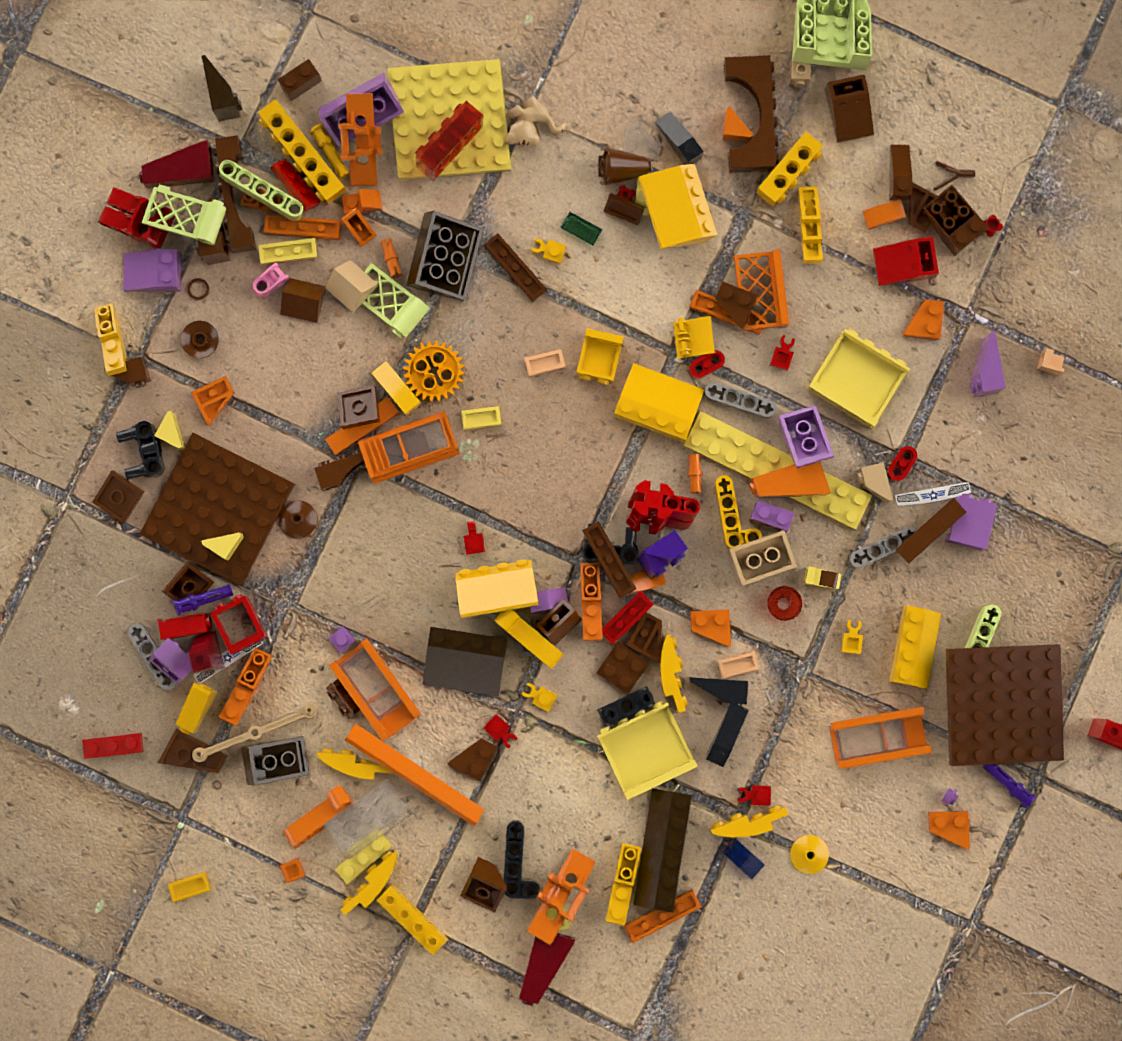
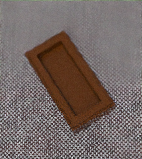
M610 193L603 212L638 226L645 207Z

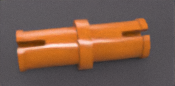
M388 238V242L384 239L380 243L385 255L384 262L388 265L390 277L395 278V275L400 277L402 272L398 263L399 257L395 253L392 239Z
M699 454L688 455V477H690L691 494L702 493L701 476H703V471H701V455Z

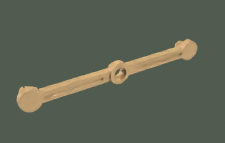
M307 704L303 710L264 726H252L246 733L205 749L196 748L192 753V757L196 762H203L209 755L250 739L254 741L259 740L263 734L305 717L312 719L317 715V708L313 704ZM254 730L258 731L257 736L252 735Z

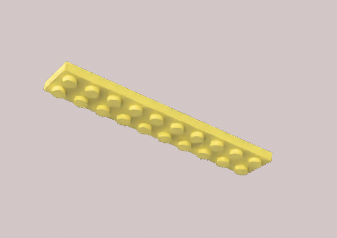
M701 411L684 444V447L749 479L795 464L791 455ZM824 472L831 491L830 494L825 496L788 497L856 530L872 495Z

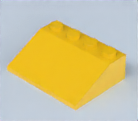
M695 164L680 165L638 177L661 249L701 244L717 235Z
M633 363L613 416L685 443L704 389Z
M521 559L515 563H499L497 566H481L478 569H463L455 573L461 618L539 605L531 560Z

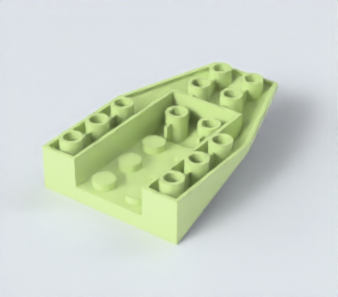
M867 0L797 1L792 62L859 70L867 69L872 57L871 9Z

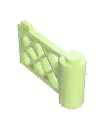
M160 184L158 188H153L142 220L143 224L193 238L209 245L215 244L226 212L223 202L214 199L212 202L202 201L171 192L170 187ZM158 193L164 194L167 201L160 205L156 202ZM178 199L183 200L185 206L175 210L172 202ZM196 204L202 205L200 213L193 216L190 207ZM170 205L173 212L164 217L160 209ZM188 210L191 217L181 222L178 214ZM158 211L161 219L155 222L149 221L150 215ZM176 216L179 224L169 227L166 220ZM193 221L195 224L194 232H186L184 225Z
M371 263L364 272L367 275L372 270L378 273L379 280L375 282L379 284L380 293L369 295L366 298L367 302L364 301L362 304L393 328L392 332L400 339L402 336L407 338L430 308L422 300L412 295ZM391 283L393 285V292L383 293L382 284ZM405 294L409 298L405 303L397 304L396 295ZM394 295L395 305L384 306L383 297ZM380 297L381 306L372 307L370 298ZM395 308V315L391 320L385 317L384 309Z

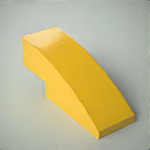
M386 361L371 373L406 416L421 405V402Z

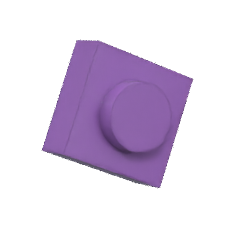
M344 626L328 638L340 653H343L356 641Z

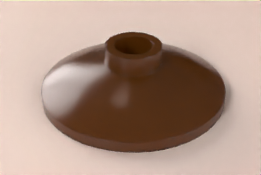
M201 320L193 321L181 333V346L191 357L205 358L213 354L217 349L219 335L212 324ZM199 338H204L202 344L198 343Z
M301 500L292 501L282 508L279 515V524L286 535L292 538H304L310 535L316 528L317 514L309 503ZM296 515H299L301 518L299 522L294 521Z

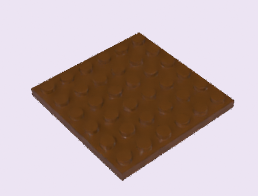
M192 433L149 514L140 535L243 586L295 483ZM235 533H242L244 537L229 561L202 545V540Z
M1061 644L946 649L950 766L1064 761Z

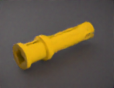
M320 123L312 127L309 133L314 136L318 143L317 147L323 150L339 179H343L350 172L334 148L332 137L328 136L324 129V124Z

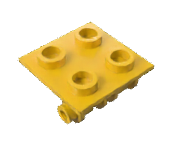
M711 316L689 320L678 318L676 322H673L677 359L715 353Z

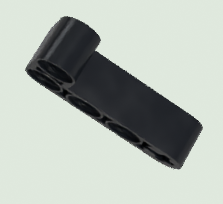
M512 820L509 822L506 831L504 882L506 886L510 883L516 884L518 890L515 893H510L506 889L505 895L509 898L535 899L540 892V884L533 879H522L524 824L520 820ZM514 824H518V828H521V831L517 832V838H521V841L517 839L509 840V837L513 838L514 831L510 830V827L512 828ZM511 844L519 845L520 851L517 854L509 851ZM511 863H515L518 865L519 870L516 873H510L508 866ZM529 884H533L537 887V892L529 894L526 891V887Z

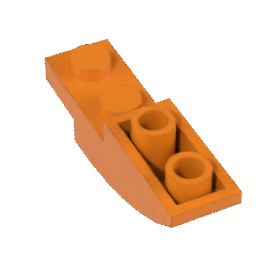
M599 562L580 563L583 642L602 641Z
M256 647L254 648L237 679L236 686L219 715V719L237 727L264 677L272 655Z

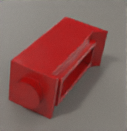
M207 613L165 619V621L157 618L161 640L208 633L212 627L211 617Z

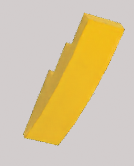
M817 186L798 187L803 264L822 263L821 214Z

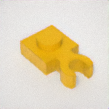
M535 238L534 242L540 244V248H532L531 252L534 254L544 253L543 259L561 265L567 245L548 240V243L544 244L541 239Z
M847 620L846 627L849 633H843L841 652L861 654L863 635H859L858 631L862 627V622L858 621L857 627L853 628L851 620Z
M527 683L526 685L532 689L531 693L526 694L522 692L521 694L524 697H533L532 704L549 712L558 695L542 686L537 691L533 684Z

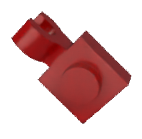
M474 520L467 521L469 535L463 536L466 555L485 552L483 533L477 534Z

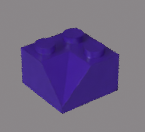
M673 530L645 549L637 561L650 578L654 575L659 577L666 572L665 568L670 564L674 567L682 561L681 559L686 556L684 553L688 550V547L677 532Z

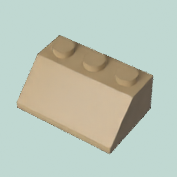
M784 530L729 549L739 586H744L797 567Z

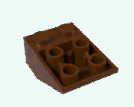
M865 74L828 82L825 87V93L837 143L874 135L870 96Z
M950 185L922 208L940 239L954 256L959 254L989 228L953 185Z

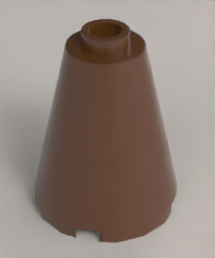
M602 147L600 151H603V155H599L598 177H602L603 180L599 181L601 185L637 179L639 176L651 172V162L648 161L647 157L610 147Z

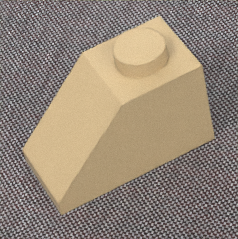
M884 462L862 467L858 470L857 480L859 485L862 484L863 489L885 502L893 500Z

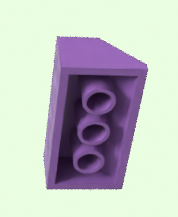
M385 73L346 93H373L374 126H380L404 113L394 87ZM346 94L319 108V118L338 147H341L340 129H338V124L347 123ZM359 115L355 118L358 125L363 126L366 124L364 116ZM348 129L349 142L356 139L353 129Z

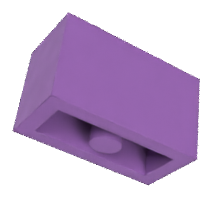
M758 500L755 502L750 521L778 531L784 530L786 533L789 530L794 513Z
M169 638L149 658L155 666L177 685L192 670L188 653L180 649V645L176 641Z

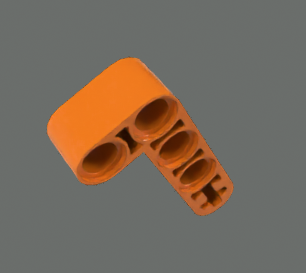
M337 786L331 789L326 794L327 799L283 831L293 849L302 846L356 806L346 788Z

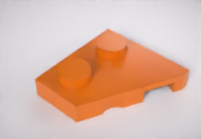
M925 299L903 332V336L939 340L941 338L944 301Z
M224 376L191 393L207 425H210L235 392L227 376Z
M729 609L690 611L691 631L727 647L731 646Z
M968 811L928 812L930 832L965 849H970Z

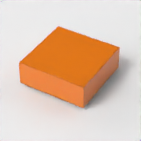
M299 858L280 865L287 884L306 876Z

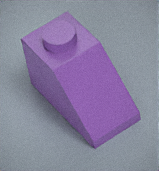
M566 588L538 591L539 605L530 606L531 614L552 610L563 599L568 603Z

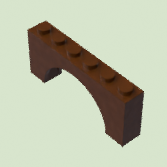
M770 55L725 57L723 63L724 82L737 83L746 88L754 97L760 114L759 129L755 136L747 144L729 150V173L773 171L776 165L779 164V154L775 153V147L778 146V135L774 134V128H777V117L773 116V110H776V98L772 97V92L775 91V80L771 78V73H774V62H771Z

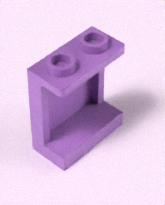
M963 493L962 496L956 497V501L967 513L951 526L950 533L947 534L945 542L981 551L987 550L997 505L992 504V500L985 498L976 500L973 499V495Z

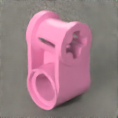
M274 263L254 280L253 289L260 298H267L287 283L290 277L281 271L278 263ZM261 284L267 285L264 291H259L258 287Z

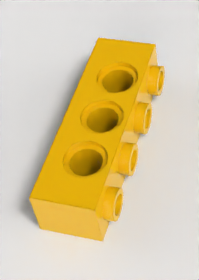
M805 132L758 187L756 193L773 207L777 203L781 204L787 197L785 194L787 190H793L799 182L797 180L801 174L804 176L811 168L809 164L813 160L816 162L823 154L821 152L823 145L808 132ZM804 153L807 155L808 159L802 160L799 158L798 154ZM792 167L796 173L790 174L786 168ZM780 181L784 187L777 188L774 183Z
M393 884L377 899L432 955L447 941L448 938Z

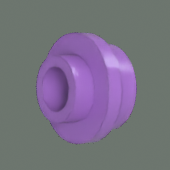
M949 788L944 795L942 802L945 803L946 807L949 804L953 806L958 798L956 789L952 790Z

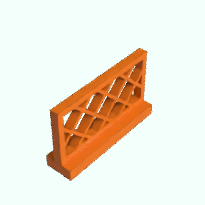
M780 249L772 250L771 252L734 255L737 287L750 292L754 285L757 284L764 292L757 298L754 307L759 303L767 309L761 317L752 311L751 314L758 321L755 325L745 326V329H742V331L787 327L789 325ZM761 257H768V266L765 269L756 263ZM746 259L751 263L750 267L744 271L739 267V260ZM753 265L762 272L757 279L748 274ZM763 274L768 276L771 281L767 288L758 282ZM744 276L754 282L748 290L741 285V280ZM766 292L773 297V302L770 306H767L760 300ZM768 311L775 315L776 323H768L763 319Z

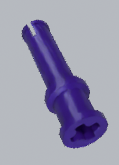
M230 584L198 595L189 594L186 598L180 600L173 599L172 601L177 616H180L183 612L189 610L196 611L199 606L233 596Z
M982 765L983 769L1009 791L1011 797H1015L1023 804L1022 807L1024 809L1035 800V794L1028 792L1022 783H1017L998 765Z

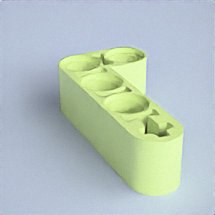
M986 605L981 608L965 648H972L974 644L979 645V647H989L1001 618V609L997 605ZM988 610H992L991 613L994 614L993 617H989L990 614L987 613ZM981 626L987 629L985 636H982L979 632Z

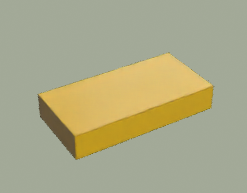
M206 871L167 884L173 903L211 891Z

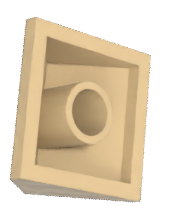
M350 260L334 268L325 289L354 313L376 289L378 284Z

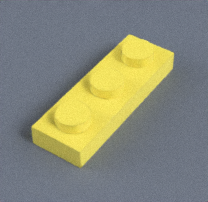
M315 238L258 245L261 265L318 258Z
M379 831L338 866L335 871L346 884H349L393 845Z

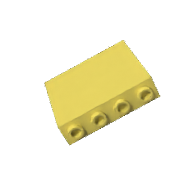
M844 329L807 390L872 429L879 421V417L910 368L907 367L904 361L900 359L895 360L890 357L891 354L884 349L879 350L874 347L875 344L870 340L859 338L855 331Z
M660 701L652 705L653 709L648 712L644 709L635 713V718L631 720L625 718L618 721V726L612 729L610 726L599 730L600 734L597 737L627 800L698 767L668 703L663 704Z

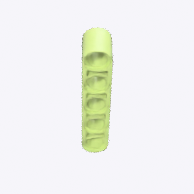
M222 161L219 166V173L224 181L292 221L301 219L303 215V205L301 202L233 161ZM226 167H230L233 169V172L231 174H225L223 173V169ZM246 177L250 182L248 184H241L239 180ZM263 187L267 191L265 194H258L256 189ZM275 197H280L283 199V202L281 204H275L273 202V199ZM291 207H297L300 210V212L298 214H292L289 211V209Z

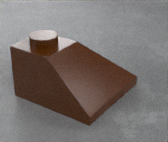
M478 857L460 896L495 913L506 892L507 886L497 866Z

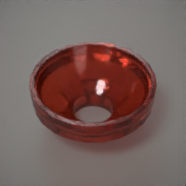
M780 586L769 594L767 607L774 618L780 621H789L797 617L801 612L802 598L794 588ZM781 598H785L789 602V606L785 610L778 607V601Z

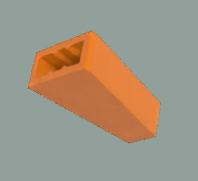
M821 462L796 468L795 464L754 477L749 484L752 494H756L757 498L825 496L831 493Z

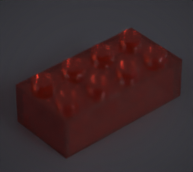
M467 100L463 104H458L451 118L447 117L442 122L440 130L438 132L434 131L428 138L429 142L425 146L421 145L415 152L416 167L433 182L483 128L484 115Z

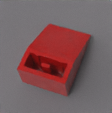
M933 236L873 248L878 286L934 279L939 274Z

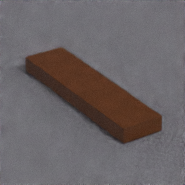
M499 233L484 244L486 250L532 302H535L547 291V288Z
M954 498L951 499L896 548V551L910 564L964 516L967 511Z
M598 521L582 530L619 598L636 590V586L600 522Z

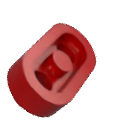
M715 350V353L706 354L695 359L689 366L690 375L695 379H702L717 371L724 365V354L719 350ZM712 358H717V359H718V363H717V364L712 363L711 359H712ZM700 367L702 372L697 373L695 368Z
M905 446L898 451L887 469V476L890 480L899 482L907 476L918 456L917 451L913 447ZM904 453L909 454V460L904 459ZM894 469H898V470H899V475H898V476L894 475V473H893V470H894Z

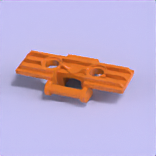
M373 93L346 94L347 123L338 124V129H340L342 150L340 159L349 160L351 186L377 185L376 154L382 155L381 127L374 126ZM359 115L366 118V124L363 126L358 125L355 121V118ZM348 129H353L354 135H356V150L352 153H349ZM367 156L368 162L362 164L358 161L357 157Z
M572 848L557 877L550 872L542 892L538 893L537 898L542 901V904L527 929L528 933L551 945L563 921L567 919L570 922H574V916L586 894L590 893V890L583 885L596 861ZM574 874L577 878L576 883H568L565 880L566 876ZM574 888L579 892L566 913L561 909ZM554 908L558 916L555 919H549L546 915L548 909Z

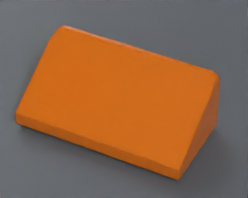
M645 571L629 575L637 588L630 592L629 595L638 593L640 590L645 591L666 585L664 574L659 577L654 575L651 578Z

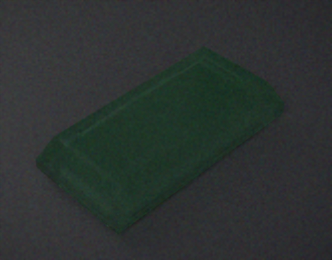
M572 212L568 213L560 227L594 246L603 230Z

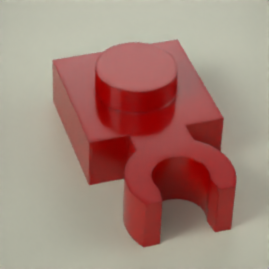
M783 335L780 339L781 348L775 347L769 366L788 371L794 354L789 349L794 345L795 339L792 338L791 343L786 344L784 342L785 335Z
M497 714L483 727L496 741L502 738L507 748L511 747L507 743L509 737L514 738V740L518 739L515 734L507 732L510 726Z
M751 785V791L744 787L737 788V791H744L745 796L737 798V801L746 802L748 799H751L750 805L771 806V786Z

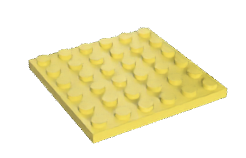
M500 59L387 68L388 79L394 87L404 110V113L392 119L398 180L511 171L509 144L506 143L508 133Z

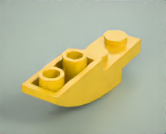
M113 303L94 308L98 338L102 344L107 375L111 376L127 371L124 342Z
M669 634L665 636L661 650V685L664 697L672 695L677 713L686 711L685 707L688 706L685 695L681 696L679 688L682 687L679 676L675 677L674 673L681 672V667L684 665L681 656H677L675 651L678 648L675 637L671 638Z
M322 748V752H317V757L324 763L353 777L375 780L376 772L393 773L381 764L372 763L371 759H360V762H357L358 754H353V750H342V753H334V749Z
M780 805L769 808L770 812L766 814L760 812L752 815V820H748L747 815H741L740 812L730 816L731 820L725 823L721 820L712 824L713 828L709 830L712 834L723 837L754 836L774 830L771 822L789 814L786 807H780Z
M622 843L605 922L625 926L642 847Z
M397 850L393 853L388 851L381 857L382 863L378 866L373 864L367 870L368 875L365 878L369 884L363 883L357 889L358 894L352 897L350 895L342 902L344 906L340 910L344 915L359 903L366 908L382 891L397 862L399 854Z

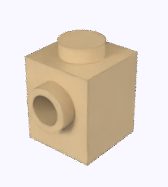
M791 59L789 84L795 87L808 85L811 76V64L792 62Z

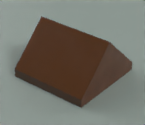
M290 278L282 291L280 314L318 323L326 286Z
M186 562L162 592L172 600H180L188 597L189 594L198 595L207 592L214 581L193 563Z

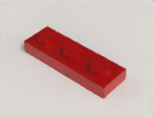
M287 159L273 163L270 169L292 196L302 203L305 211L315 208L321 203Z
M640 590L602 627V634L613 645L654 603Z
M142 733L82 740L84 759L144 752Z

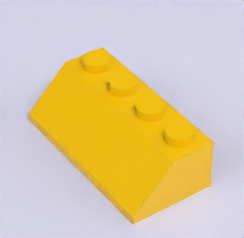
M909 605L903 606L889 682L928 689L941 613Z

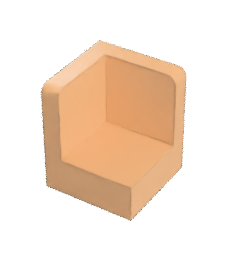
M1044 349L1041 352L1037 369L1058 376L1064 372L1062 368L1064 357L1053 354L1054 350Z

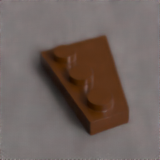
M176 728L158 763L219 773L228 755L219 751L207 756V759L203 762H196L192 757L193 751L199 747L205 749L211 746Z

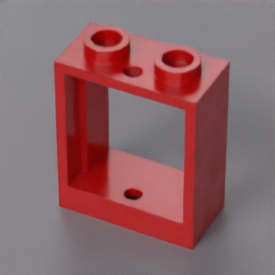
M242 594L231 598L232 602L227 605L221 603L215 606V611L210 613L232 655L268 638L249 597L246 595L242 596ZM243 603L257 633L233 644L219 615Z
M1094 718L1087 736L1122 750V725L1109 719Z

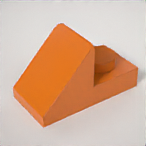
M359 189V193L342 196L345 215L355 207L358 208L360 213L382 210L379 190Z

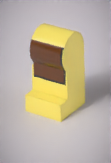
M808 566L806 567L803 584L839 589L842 574Z

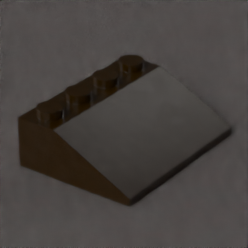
M434 210L424 213L406 286L466 301L483 228Z
M430 627L423 684L499 696L508 639Z

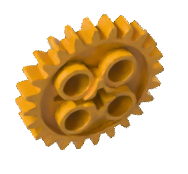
M438 340L435 341L434 345H431V342L428 341L426 347L423 343H420L421 349L419 350L414 347L416 353H408L411 360H405V363L409 366L403 367V370L408 372L403 376L406 379H410L406 382V385H413L410 390L412 392L417 390L416 397L422 394L423 401L430 397V401L433 403L434 398L437 397V400L441 402L442 396L448 400L447 394L450 393L454 396L453 389L460 390L457 383L464 382L460 376H465V372L460 370L465 368V365L459 364L463 359L462 357L456 358L458 351L452 353V345L446 348L445 342L439 346ZM442 355L444 360L441 363L434 362V357ZM427 356L430 357L434 368L437 370V374L442 382L441 387L438 385L434 374L431 373L432 370L426 359ZM419 363L427 365L424 371L416 369ZM450 372L452 377L449 380L442 379V374ZM427 380L435 382L432 388L424 386Z

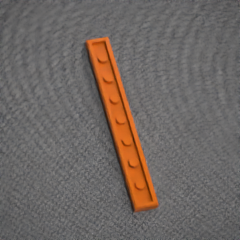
M356 723L345 738L346 742L471 825L475 826L484 811L482 807Z

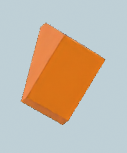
M729 106L725 112L722 140L749 142L753 137L752 132Z
M357 207L341 218L344 226L361 247L377 236Z

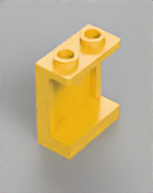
M586 328L576 371L579 379L590 381V379L598 380V383L602 385L613 384L624 336Z

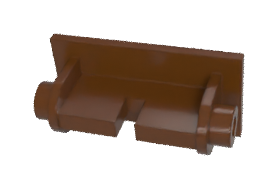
M339 679L326 687L328 696L331 700L336 701L339 705L338 709L343 716H347L350 719L354 713L356 714L360 711L351 696L346 698L345 695L348 692Z

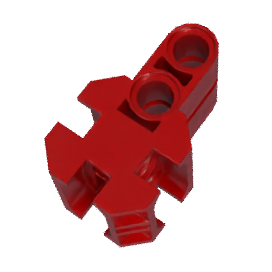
M115 187L112 188L106 204L115 209L104 206L98 220L99 224L120 232L135 241L144 242L155 249H161L168 234V231L142 223L149 203L147 198L135 196ZM167 207L160 209L164 217L172 213V210ZM156 211L154 217L149 218V221L155 222L161 219L158 211ZM175 216L166 220L169 227H171ZM148 228V231L141 235L142 229Z
M644 480L636 485L627 506L631 511L626 516V523L632 531L639 532L640 523L649 525V534L653 535L663 530L664 527L686 530L691 526L700 511V503L696 499L674 495L673 490L668 484L660 483L659 491L650 490L651 481Z

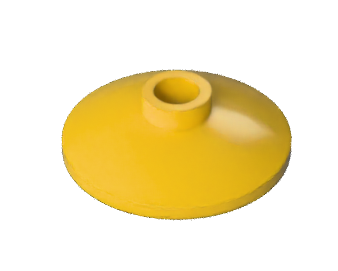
M804 835L792 844L790 859L798 871L805 874H815L826 866L829 859V851L825 842L819 837ZM813 852V858L808 859L807 853Z

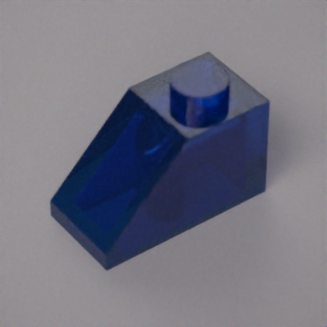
M736 838L723 852L751 879L765 865Z

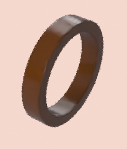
M195 278L188 284V293L196 300L204 299L209 294L210 288L204 279ZM196 281L204 282L207 287L206 293L201 297L193 296L190 291L191 285Z

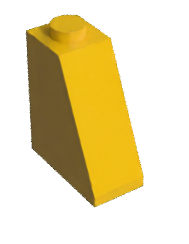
M194 683L176 722L181 732L189 735L190 732L196 733L218 691L203 683Z

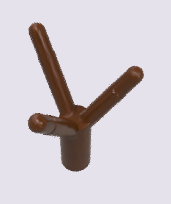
M936 161V165L945 168L946 171L955 173V175L934 187V190L942 188L958 177L974 178L975 170L955 169Z

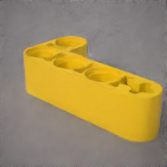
M720 476L714 483L725 547L731 549L749 543V533H754L757 539L762 538L761 532L757 529L741 530L733 481L729 476ZM722 480H724V483H728L725 491L726 493L730 492V494L720 496V494L724 493L723 487H719ZM729 499L732 503L731 508H724L722 500ZM726 518H733L735 526L728 527L725 523ZM735 536L738 539V545L731 546L729 544V537Z
M513 610L501 611L494 619V622L550 669H553L564 656L560 650L521 619Z

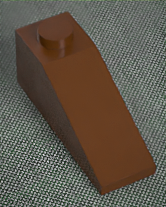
M891 144L889 200L901 199V201H908L912 196L910 145Z

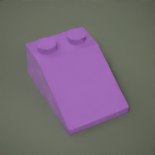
M154 249L124 253L123 291H181L182 254L177 249Z
M995 332L988 334L981 343L971 378L972 382H970V391L974 393L975 398L998 394L1006 388Z
M816 405L779 416V427L796 468L834 457Z

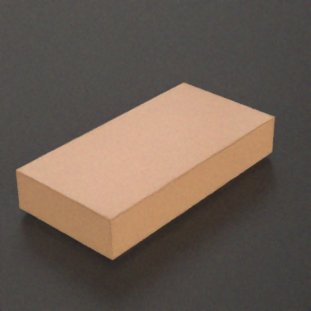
M561 349L524 358L529 377L566 368Z
M755 651L717 660L722 679L760 670Z

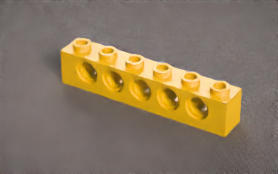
M276 99L258 112L260 124L264 129L269 128L272 132L270 136L273 141L283 146L281 150L284 155L294 160L293 166L299 173H304L306 176L304 180L310 188L312 186L315 187L317 190L315 194L321 202L326 201L330 205L346 192L343 184ZM275 122H282L280 127H273ZM287 136H294L291 142H285ZM299 150H304L305 154L303 156H296ZM310 165L317 166L314 171L307 170ZM322 179L328 180V183L325 186L319 185V182Z

